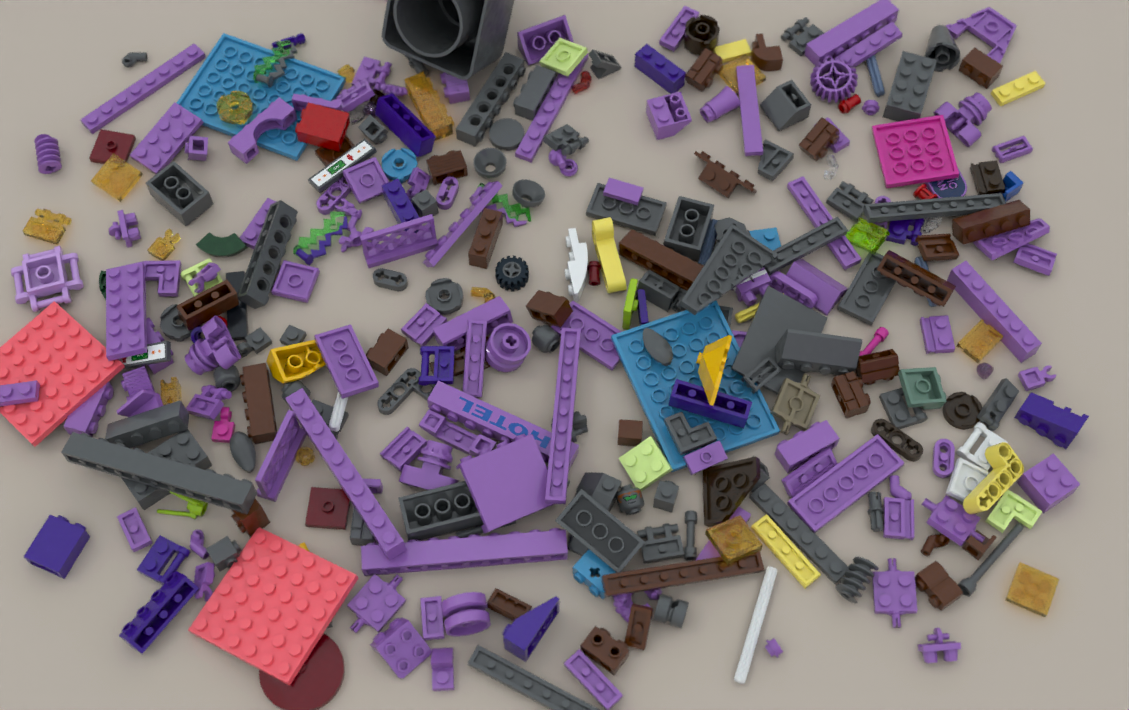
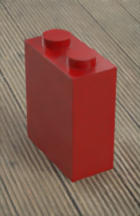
M308 102L306 109L303 108L301 112V122L297 123L295 128L298 141L339 152L350 124V115L347 112Z

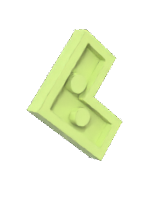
M1008 489L985 522L1002 533L1013 518L1031 529L1043 511Z

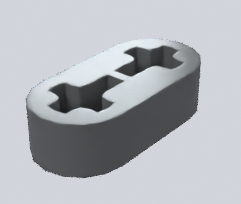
M379 268L373 273L374 284L378 287L403 291L408 286L407 277L401 272Z

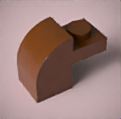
M763 33L756 34L755 41L752 42V64L762 71L781 70L783 57L780 46L766 47Z

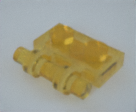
M37 208L35 215L39 217H30L22 232L26 236L58 245L66 231L65 227L61 225H70L72 219L61 213L55 214L51 213L48 209L41 210Z

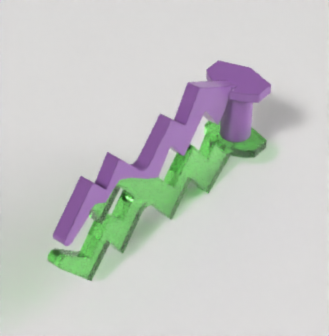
M480 183L474 194L469 198L470 201L477 195L480 196L482 194L485 184ZM496 193L492 198V205L484 207L501 211L506 217L507 224L513 222L514 227L527 224V221H518L519 215L526 214L528 222L531 221L529 208L520 209L519 203L509 205L507 194L497 196ZM502 202L503 208L497 210L496 204L493 203ZM515 211L516 216L511 217L510 212Z

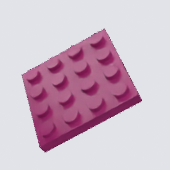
M943 115L872 126V133L886 189L959 177Z

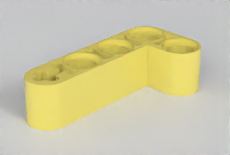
M612 218L593 220L592 238L598 261L602 266L601 272L607 293L626 290V280L614 240Z
M1002 442L986 448L985 457L993 470L964 499L963 507L968 514H976L990 509L1023 474V463L1008 443Z

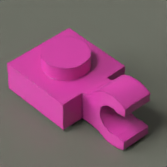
M222 407L220 421H214L211 437L213 442L230 443V438L235 430V423L230 422L232 416L230 407Z

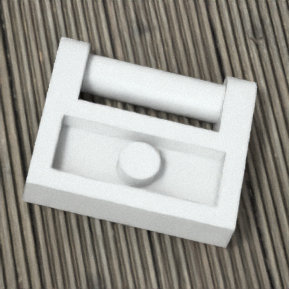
M977 422L970 437L963 446L958 448L956 453L962 459L988 471L991 465L985 457L986 448L1002 442H1008L987 429L983 423ZM979 436L985 437L978 450L972 455L969 450Z

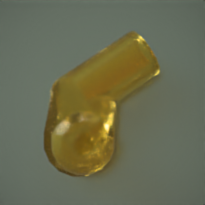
M471 288V296L485 298L484 303L496 298L495 294L488 288Z

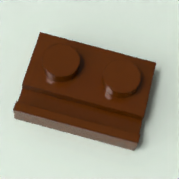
M951 234L918 235L915 242L919 244L918 249L923 261L957 259L959 253L954 241L950 239Z

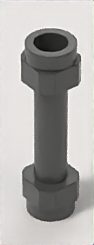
M686 511L687 540L686 547L684 548V559L693 561L696 560L697 548L695 547L697 512Z

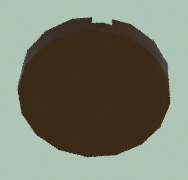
M956 392L948 396L942 411L945 420L951 426L958 429L973 428L980 421L977 418L982 410L980 401L975 396L966 394V392Z

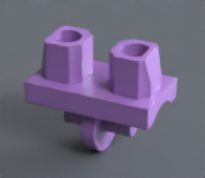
M119 210L117 213L120 225H118V222H113V226L108 229L109 235L115 237L116 240L121 239L122 235L123 240L126 241L127 248L132 247V241L141 239L138 227L129 229V226L138 224L135 212L125 214L123 210Z
M934 628L933 634L927 635V640L935 641V643L918 644V651L922 652L925 663L938 662L937 651L942 650L944 661H957V649H961V642H943V640L949 639V633H942L940 628Z

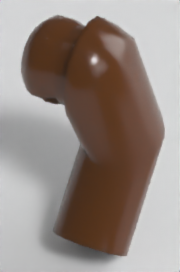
M943 534L930 535L925 541L921 553L925 556H930L934 548L948 545L950 539Z

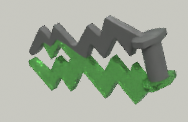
M290 40L276 42L278 48H272L274 56L262 57L264 64L254 65L253 79L255 83L260 81L266 83L271 88L275 79L285 75V72L282 70L287 68L284 60L295 58L293 54L297 53L294 44L291 43V49L285 48L287 54L281 55V53L285 52L283 46L290 44ZM272 62L280 63L274 65V68L277 72H270L268 77L261 75L266 74L265 70L273 69L271 65Z

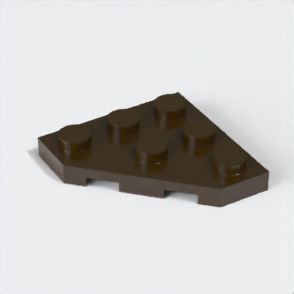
M755 456L720 464L703 470L705 526L711 527L725 524L761 478L760 459Z

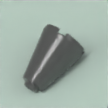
M937 25L931 30L925 57L937 60L934 71L942 72L943 69L947 68L949 70L953 69L960 61V50L949 29L944 25Z

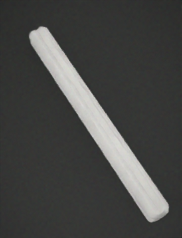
M768 566L736 670L734 681L744 684L775 582L778 570L771 566Z

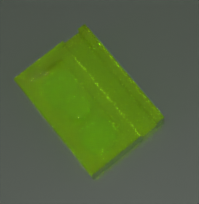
M859 217L858 223L854 224L845 236L851 244L875 254L884 243L885 237L889 236L890 233L887 229L874 223H868L867 220Z

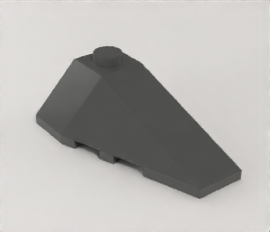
M585 472L577 487L576 495L582 489L610 512L616 501L617 493L621 491L622 481L605 473ZM570 534L568 550L583 556L589 549Z

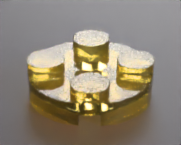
M231 91V94L222 95L216 106L220 119L230 124L238 123L242 125L246 123L253 112V104L249 96L242 91ZM236 105H238V108H237V109H232V108H231V107H235Z

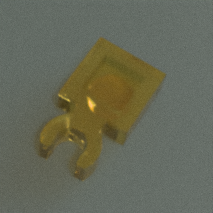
M168 229L165 232L164 238L158 237L147 249L148 253L161 261H165L175 249L173 244L180 240V235L176 233L175 236L170 237L173 232L171 229Z

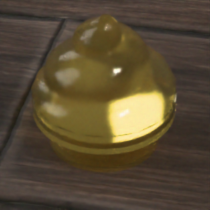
M349 64L344 65L337 72L341 77H346V82L352 83L355 70Z

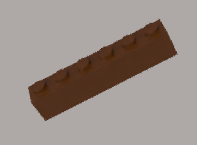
M633 229L619 242L620 256L658 274L688 291L704 265L690 260V258L675 252L671 248L665 247L658 241L652 240Z

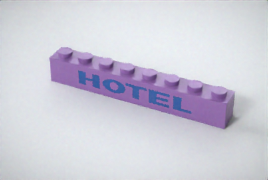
M441 381L437 382L427 399L430 410L447 416L453 422L463 423L470 430L476 429L487 438L493 437L499 440L500 443L507 441L509 444L514 442V438L525 433L526 436L533 434L544 462L549 463L552 432ZM571 442L569 470L579 451V445Z

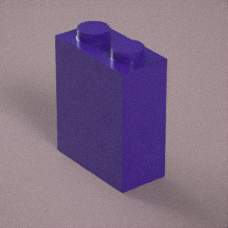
M49 515L23 557L30 564L65 579L88 542L90 535L86 532L87 528L79 523L73 525L61 515H58V517Z

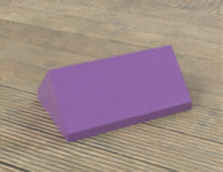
M566 15L517 32L518 49L527 65L539 62L559 38L574 43Z
M803 259L794 261L786 276L817 296L818 302L814 308L826 316L848 290L847 287ZM789 287L790 292L796 294L795 290Z

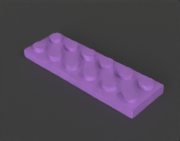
M143 261L106 269V357L109 361L147 353L146 279Z
M877 434L791 498L787 504L816 533L904 465V462Z

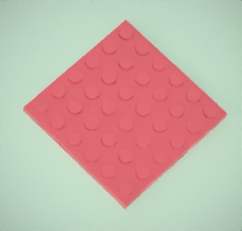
M54 301L0 347V385L37 380L40 384L39 399L36 402L0 406V413L36 447L62 424L73 411L107 384L125 366L119 359L109 361L106 357V347Z
M259 527L245 545L239 557H237L238 562H234L188 631L290 686L359 578L356 574Z

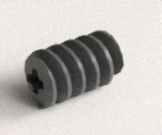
M854 557L853 563L849 565V570H846L844 573L845 577L840 579L841 584L836 585V590L849 602L857 603L853 597L860 598L862 596L858 589L865 591L866 588L862 583L869 584L870 581L867 579V576H875L871 569L877 571L879 568L865 558Z

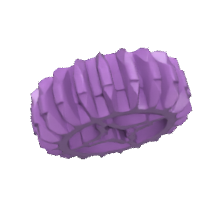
M831 57L830 61L824 59L823 64L818 62L817 67L813 68V73L810 75L812 91L816 92V97L821 96L822 101L828 99V103L831 100L837 103L838 99L845 100V97L849 98L851 93L855 92V87L858 84L856 69L852 68L851 63L847 64L846 59L841 62L839 57L837 60H833Z

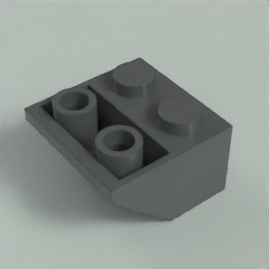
M793 80L777 86L760 104V107L777 130L781 131L808 118L811 103Z

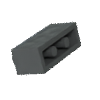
M536 65L533 71H530L527 83L522 85L519 97H516L513 102L515 115L533 121L556 79L555 71Z

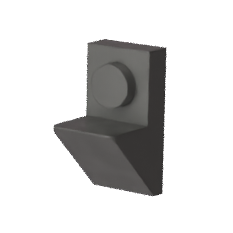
M593 49L588 54L592 59L590 68L598 79L622 68L613 55Z

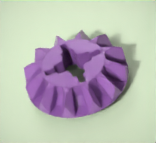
M386 83L380 85V90H383V93L386 94L393 93L395 96L401 97L408 94V89L405 87Z

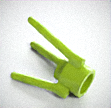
M170 492L188 501L187 509L190 512L158 509L157 513L187 516L196 519L197 516L202 517L208 503Z

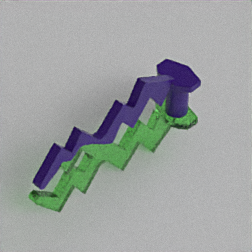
M330 212V219L323 218L324 228H310V237H299L298 245L293 248V253L308 265L313 263L314 258L326 255L325 247L331 246V236L343 235L342 229H348V219L345 216V212ZM344 216L343 224L337 222V229H331V226H336L335 217ZM317 236H325L326 240H319V250L311 249V254H307L302 250V248L309 249L308 244L317 245Z

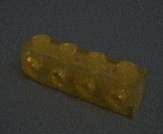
M424 72L404 79L408 95L424 125L436 136L435 141L452 135L454 121L451 116L448 117L446 114V106L444 103H440L437 90H433L431 79L427 78Z

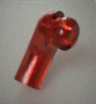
M588 71L581 73L580 83L571 86L574 94L590 87L592 77Z

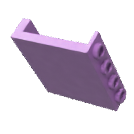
M525 433L514 438V442L509 444L507 441L496 445L497 449L492 451L489 448L478 452L479 456L472 458L471 455L460 459L461 463L456 466L457 469H461L484 525L481 528L484 534L554 505L545 503L548 469L533 434L526 436Z

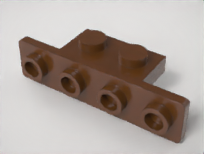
M695 151L694 154L708 163L698 177L699 180L727 198L730 197L738 183L756 194L757 191L753 189L754 184L748 180L741 181L738 179L740 175L732 170L727 172L724 170L725 165L716 160L715 163L710 161L711 156L705 152L698 153Z

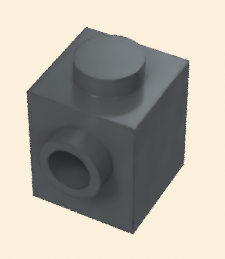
M427 189L415 194L411 198L412 205L419 217L430 214L435 216L438 214L437 201Z
M660 480L654 497L653 507L672 513L678 496L679 486L672 481Z
M228 536L206 548L219 572L225 568H230L234 562H238V552L241 551L235 540L231 542Z

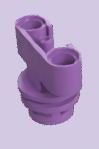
M978 92L973 96L965 97L963 101L961 100L958 103L959 110L946 101L934 111L935 116H944L947 129L967 147H970L982 136L981 132L974 125H981L982 121L987 118L988 112L992 110L988 100Z
M218 316L212 317L201 327L206 339L195 341V344L190 347L189 353L185 355L187 365L198 375L211 372L218 366L227 370L241 359V355L225 323Z
M428 440L427 445L420 452L423 457L417 458L418 461L423 462L422 468L404 464L399 482L425 490L458 483L459 480L442 475L443 469L451 470V466L448 463H452L453 460L451 454L453 447Z

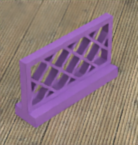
M432 214L360 236L368 268L428 251L438 245Z
M287 411L255 479L258 486L257 496L276 502L307 435L304 429L299 427L294 411Z

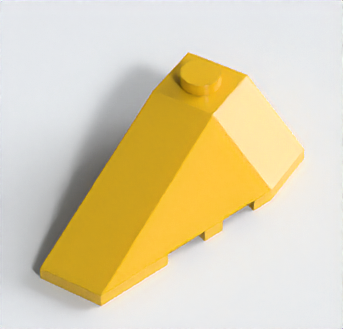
M731 335L706 345L703 353L699 352L696 363L700 364L698 374L709 405L714 406L722 378L727 353L732 340Z
M315 340L270 349L266 361L273 378L283 384L301 380L326 365Z

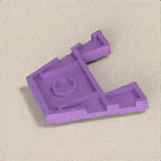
M991 7L973 13L971 17L966 19H959L955 24L946 25L954 39H957L965 30H969L993 47L987 56L998 63L1001 62L1017 26Z

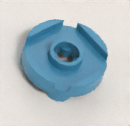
M401 148V150L391 149L382 157V170L385 176L390 180L399 179L400 183L408 180L413 168L418 167L415 154L406 148ZM396 163H403V166L397 167Z

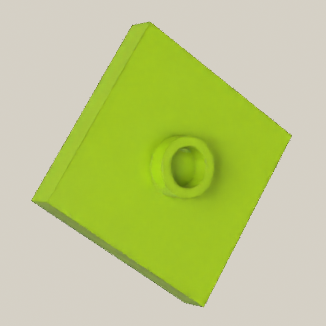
M634 278L630 279L623 310L622 328L626 330L630 329L633 312L637 311L639 301L636 300L638 279Z

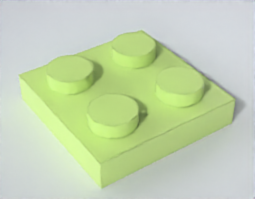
M559 38L539 62L542 67L569 76L587 55L588 50L586 47Z
M651 436L619 458L634 485L640 488L641 491L673 470Z

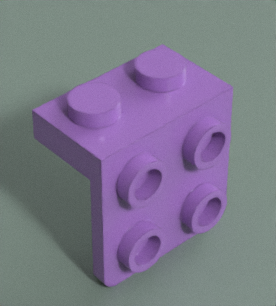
M401 617L400 619L393 620L389 624L390 628L384 633H378L373 638L370 646L383 657L399 678H404L430 656L432 651L409 620Z

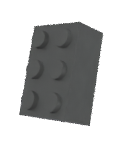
M175 161L171 162L146 182L151 196L185 226L189 225L214 204L210 193Z
M679 196L664 239V246L690 258V260L699 261L713 217L714 205Z

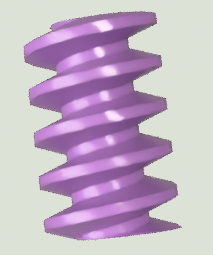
M47 134L38 135L34 142L39 173L51 174L59 171L62 164L60 163L58 140Z

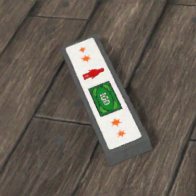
M363 139L308 179L309 183L321 193L344 176L343 170L362 163L377 152L376 148L366 139Z
M162 341L147 344V353L119 359L125 366L123 369L171 361V342Z

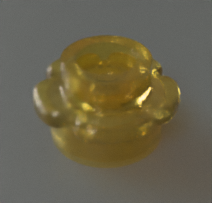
M301 447L297 451L296 461L302 466L309 465V463L315 460L314 451L308 447Z

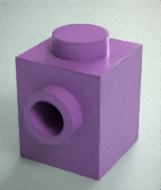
M190 136L189 143H185V153L188 154V160L206 161L208 137Z

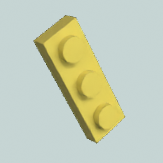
M1033 71L993 89L991 95L1001 107L1043 88L1045 82L1036 71Z

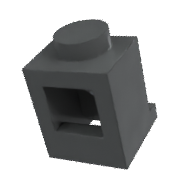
M371 115L358 127L376 145L378 142L383 143L387 138L386 134L388 131Z

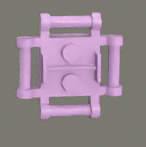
M61 246L31 255L29 253L24 254L22 265L11 269V276L14 277L16 303L24 304L30 300L33 312L40 311V308L48 307L54 301L57 304L71 303L69 290H80L84 287L79 275L78 254L69 253L63 255ZM66 263H70L73 279L71 281H68L64 265ZM23 274H24V278H25V285H26V291H27V292H24V289H23V283H22V277H21ZM62 292L61 296L41 301L37 300L40 297Z

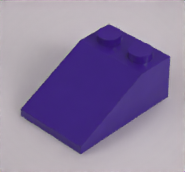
M555 596L515 619L512 625L508 624L502 634L504 635L505 650L526 662L559 613L560 598Z

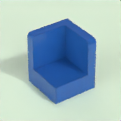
M1012 171L1008 172L1003 179L1006 189L1002 195L1005 201L1018 194L1024 183Z

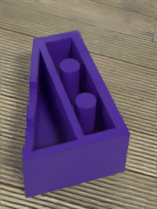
M1031 392L1014 418L1018 419L1021 424L1034 429L1039 435L1047 437L1055 445L1067 449L1089 416L1085 414L1082 416L1076 415L1068 407L1064 409L1053 405L1054 401Z

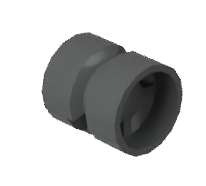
M661 594L653 620L662 623L669 621L670 625L682 628L689 602L680 599L673 601L672 597Z

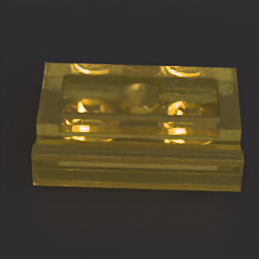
M981 319L958 342L957 347L962 348L965 354L979 363L1004 336L989 324H985L984 320Z

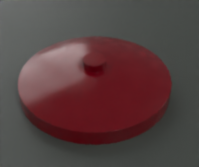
M323 633L290 686L259 670L262 690L267 698L281 710H318L335 697L342 685L345 673L343 656L337 644L328 635Z

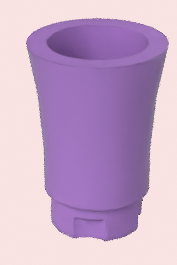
M726 86L719 94L699 109L700 114L709 123L740 107V101L736 93Z

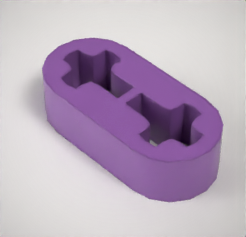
M447 177L441 184L436 201L438 207L442 210L451 208L459 191V184L456 178Z

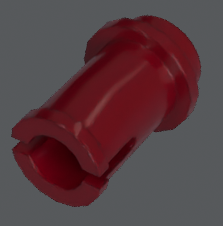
M590 261L587 266V270H589V285L591 286L600 285V270L602 266L598 261Z

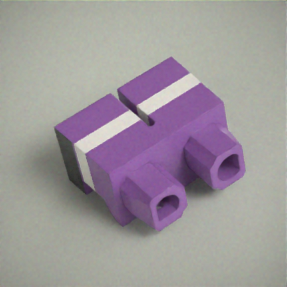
M763 267L732 290L737 294L738 301H743L749 307L757 302L755 295L760 294L763 297L766 288L771 284V279Z

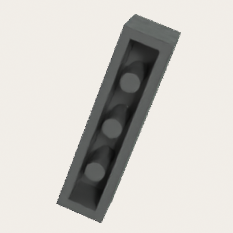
M181 400L109 423L105 439L113 444L121 443L127 448L142 445L187 430L189 413Z

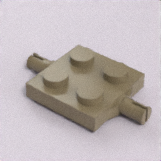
M803 374L800 383L788 378L784 379L770 412L784 421L780 431L784 435H788L791 426H796L803 431L807 430L821 396L808 387L811 378L808 374Z

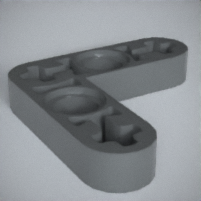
M415 368L407 369L379 398L377 403L378 409L384 415L392 414L413 391L427 401L436 384H429L432 387L430 392H422L421 388L423 386L418 384L421 372ZM415 375V378H416V379H415V380L411 379V380L409 381L408 376L413 377V376ZM397 388L405 390L404 394L400 396L395 395L394 391ZM390 402V407H383V403L388 404Z

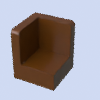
M620 419L617 445L637 446L642 441L643 421Z
M976 530L977 533L985 537L983 542L981 543L971 535L962 548L979 561L997 537L993 535L989 539Z

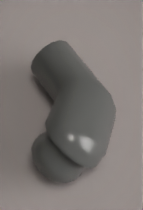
M130 52L123 57L122 64L125 67H131L138 61H147V53Z

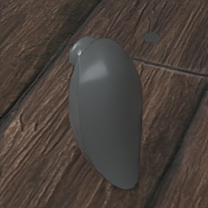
M645 328L643 330V342L649 355L664 366L670 365L673 359V352L668 341L654 330Z
M243 432L233 433L230 438V450L234 460L245 471L253 472L256 464V452L251 439Z

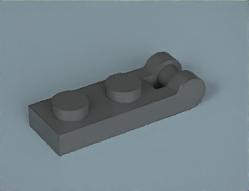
M1007 378L1002 379L977 418L981 422H985L987 424L986 427L990 431L996 430L999 427L1000 420L1019 393V390Z

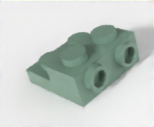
M936 367L900 369L898 372L908 408L922 407L923 410L940 409L947 402Z

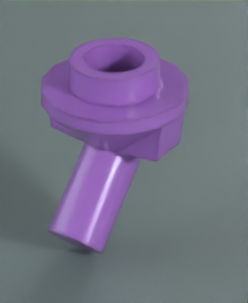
M561 149L557 151L551 150L548 157L550 163L554 166H559V168H565L566 156L561 153Z

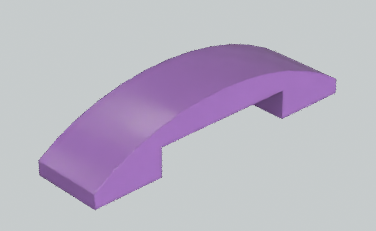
M428 409L419 423V427L435 438L475 457L479 456L478 452L489 448L492 451L497 444L496 441L481 434L477 436L446 421V417Z

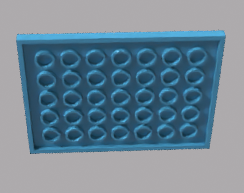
M223 33L177 101V104L202 119L204 122L203 126L233 137L279 97L293 108V94H303L308 97L322 98L328 101L336 99L346 83V77L292 58L284 60L287 68L282 70L285 72V75L275 79L273 86L269 88L266 83L257 81L256 75L261 74L268 77L270 72H277L274 65L280 64L278 59L286 55ZM295 110L297 120L286 130L270 129L261 134L257 140V146L298 161L308 143L298 141L297 133H295L297 123L301 122L302 111Z
M717 301L696 315L685 310L611 335L613 345L661 451L673 469L671 473L687 467L683 456L703 448L700 447L683 455L679 454L664 423V418L679 412H683L690 428L709 421L717 437L716 442L720 440L725 453L779 434L780 429L770 413L771 411L760 389L753 394L751 392L752 389L746 386L747 383L745 381L742 382L741 379L744 376L731 370L740 348ZM645 328L654 330L668 341L673 352V359L670 365L664 366L649 355L643 342V330ZM727 335H731L732 340L718 392L752 402L744 429L668 406L676 379L703 387L698 374L700 364L696 363L699 352L703 353L706 345Z

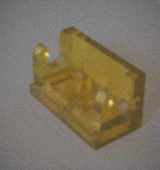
M171 377V383H165L162 379L160 386L163 405L179 400L182 402L181 385L177 377Z

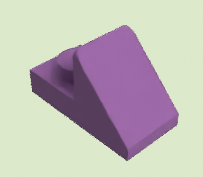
M453 648L432 649V690H454Z

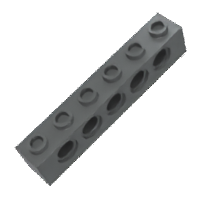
M505 52L456 128L458 140L476 147L479 141L483 140L485 131L491 127L494 117L499 115L501 106L504 102L508 101L510 92L516 88L519 78L524 76L526 71L524 59Z
M281 200L271 204L238 293V300L253 309L265 306L269 301V293L275 283L274 278L280 269V261L286 252V244L291 238L292 227L297 221L298 211Z

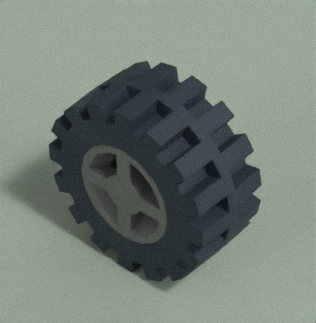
M513 255V258L507 256V259L503 257L501 262L498 261L495 268L497 284H500L502 289L505 287L506 291L511 289V292L514 289L521 290V286L524 288L529 278V269L525 260L522 261L521 257L517 259Z

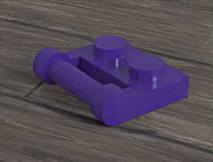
M420 347L422 360L421 376L419 377L418 384L427 386L429 384H437L438 381L445 384H453L455 347ZM430 355H435L434 376H428Z
M160 535L137 568V571L164 585L166 578L178 569L185 557L188 558L191 552L187 548ZM174 553H178L164 575H160Z

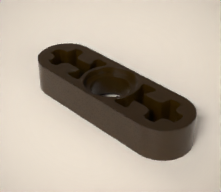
M885 419L874 421L871 427L873 436L878 434L891 449L909 461L915 462L921 458L923 447L920 443ZM880 426L884 427V429L881 431L877 430ZM899 436L902 439V443L895 444L892 441V437ZM913 449L917 450L914 454L910 453V451Z

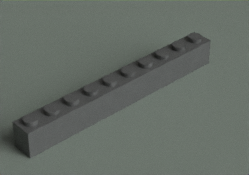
M72 432L61 451L68 462L244 514H248L257 495L253 483L249 480H238L229 474H217L208 468L203 470L191 463L187 465L182 464L173 458L165 459L156 453L148 454L138 448L130 449L121 443H110L104 438H92L86 433L78 434Z

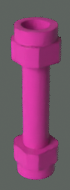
M884 327L877 329L874 333V338L863 351H860L859 356L871 354L875 347L889 335L888 330Z

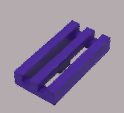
M638 289L636 300H639L637 307L639 325L649 323L644 289Z

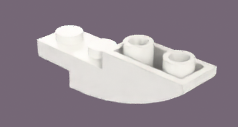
M576 228L568 229V236L565 237L566 246L570 247L571 252H569L570 261H567V269H564L566 280L570 281V285H568L569 296H573V300L578 302L587 279L588 251L586 242H578Z

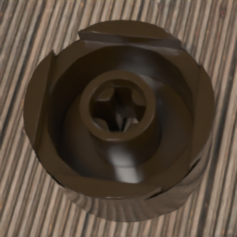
M700 15V17L696 18L695 16L691 17L685 25V49L696 55H700L705 48L713 52L714 48L718 45L720 28L717 25L718 22L708 15Z

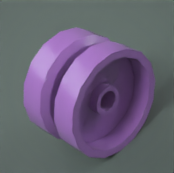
M504 323L494 328L486 342V361L492 368L498 371H515L522 365L531 349L529 334L517 324Z
M461 593L451 596L441 603L443 617L447 618L444 621L445 630L449 636L472 635L482 632L491 626L489 612L485 611L487 601L483 593Z

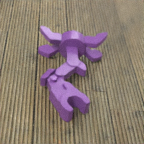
M341 198L340 201L343 206L335 205L336 211L351 216L348 229H346L350 231V236H341L339 239V244H343L341 247V252L343 253L349 247L362 245L360 236L374 232V229L365 227L363 232L357 231L355 225L357 220L361 218L362 210L358 211L352 203Z

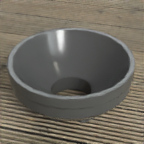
M482 149L474 157L475 170L480 176L485 178L498 177L506 168V157L498 149ZM488 165L496 167L492 172L487 171L485 168Z
M523 179L514 184L512 195L522 207L529 208L539 206L543 202L545 191L538 183Z

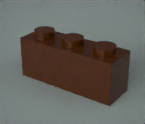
M484 208L468 252L469 265L484 269L488 268L503 225L501 211Z
M227 279L176 307L179 318L187 330L190 331L209 321L212 317L218 316L239 305L237 292Z

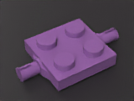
M946 495L937 505L927 498L921 504L932 511L926 523L959 546H962L964 541L971 535L981 543L985 539V537L975 531L976 525L981 518L975 514H968L962 505Z
M889 558L887 559L889 570L873 572L875 575L872 577L874 613L892 616V627L896 628L897 626V628H900L901 615L917 614L914 571L897 570L896 558H893V560Z
M374 574L347 604V607L358 618L350 627L352 631L354 630L357 633L365 624L371 626L379 633L404 605L406 599L395 589L403 581L398 574L390 583L383 581Z

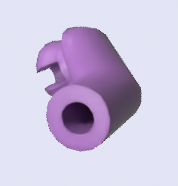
M890 476L891 495L895 498L911 500V493L900 486L899 476Z
M196 529L192 532L190 538V549L202 559H206L209 553L204 547V533L202 530Z

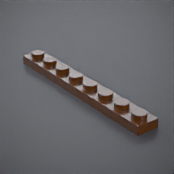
M760 550L607 574L602 575L601 580L605 597L759 573L764 571Z

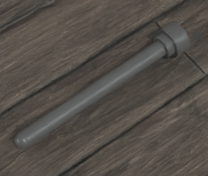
M1021 523L1013 527L970 578L967 577L961 580L958 586L965 596L970 597L975 592L978 580L1023 530L1024 527Z

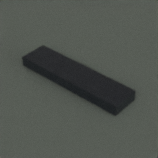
M245 271L226 273V280L228 279L235 289L237 296L245 276ZM238 300L239 305L227 311V327L233 341L245 340V337L248 336L247 304Z

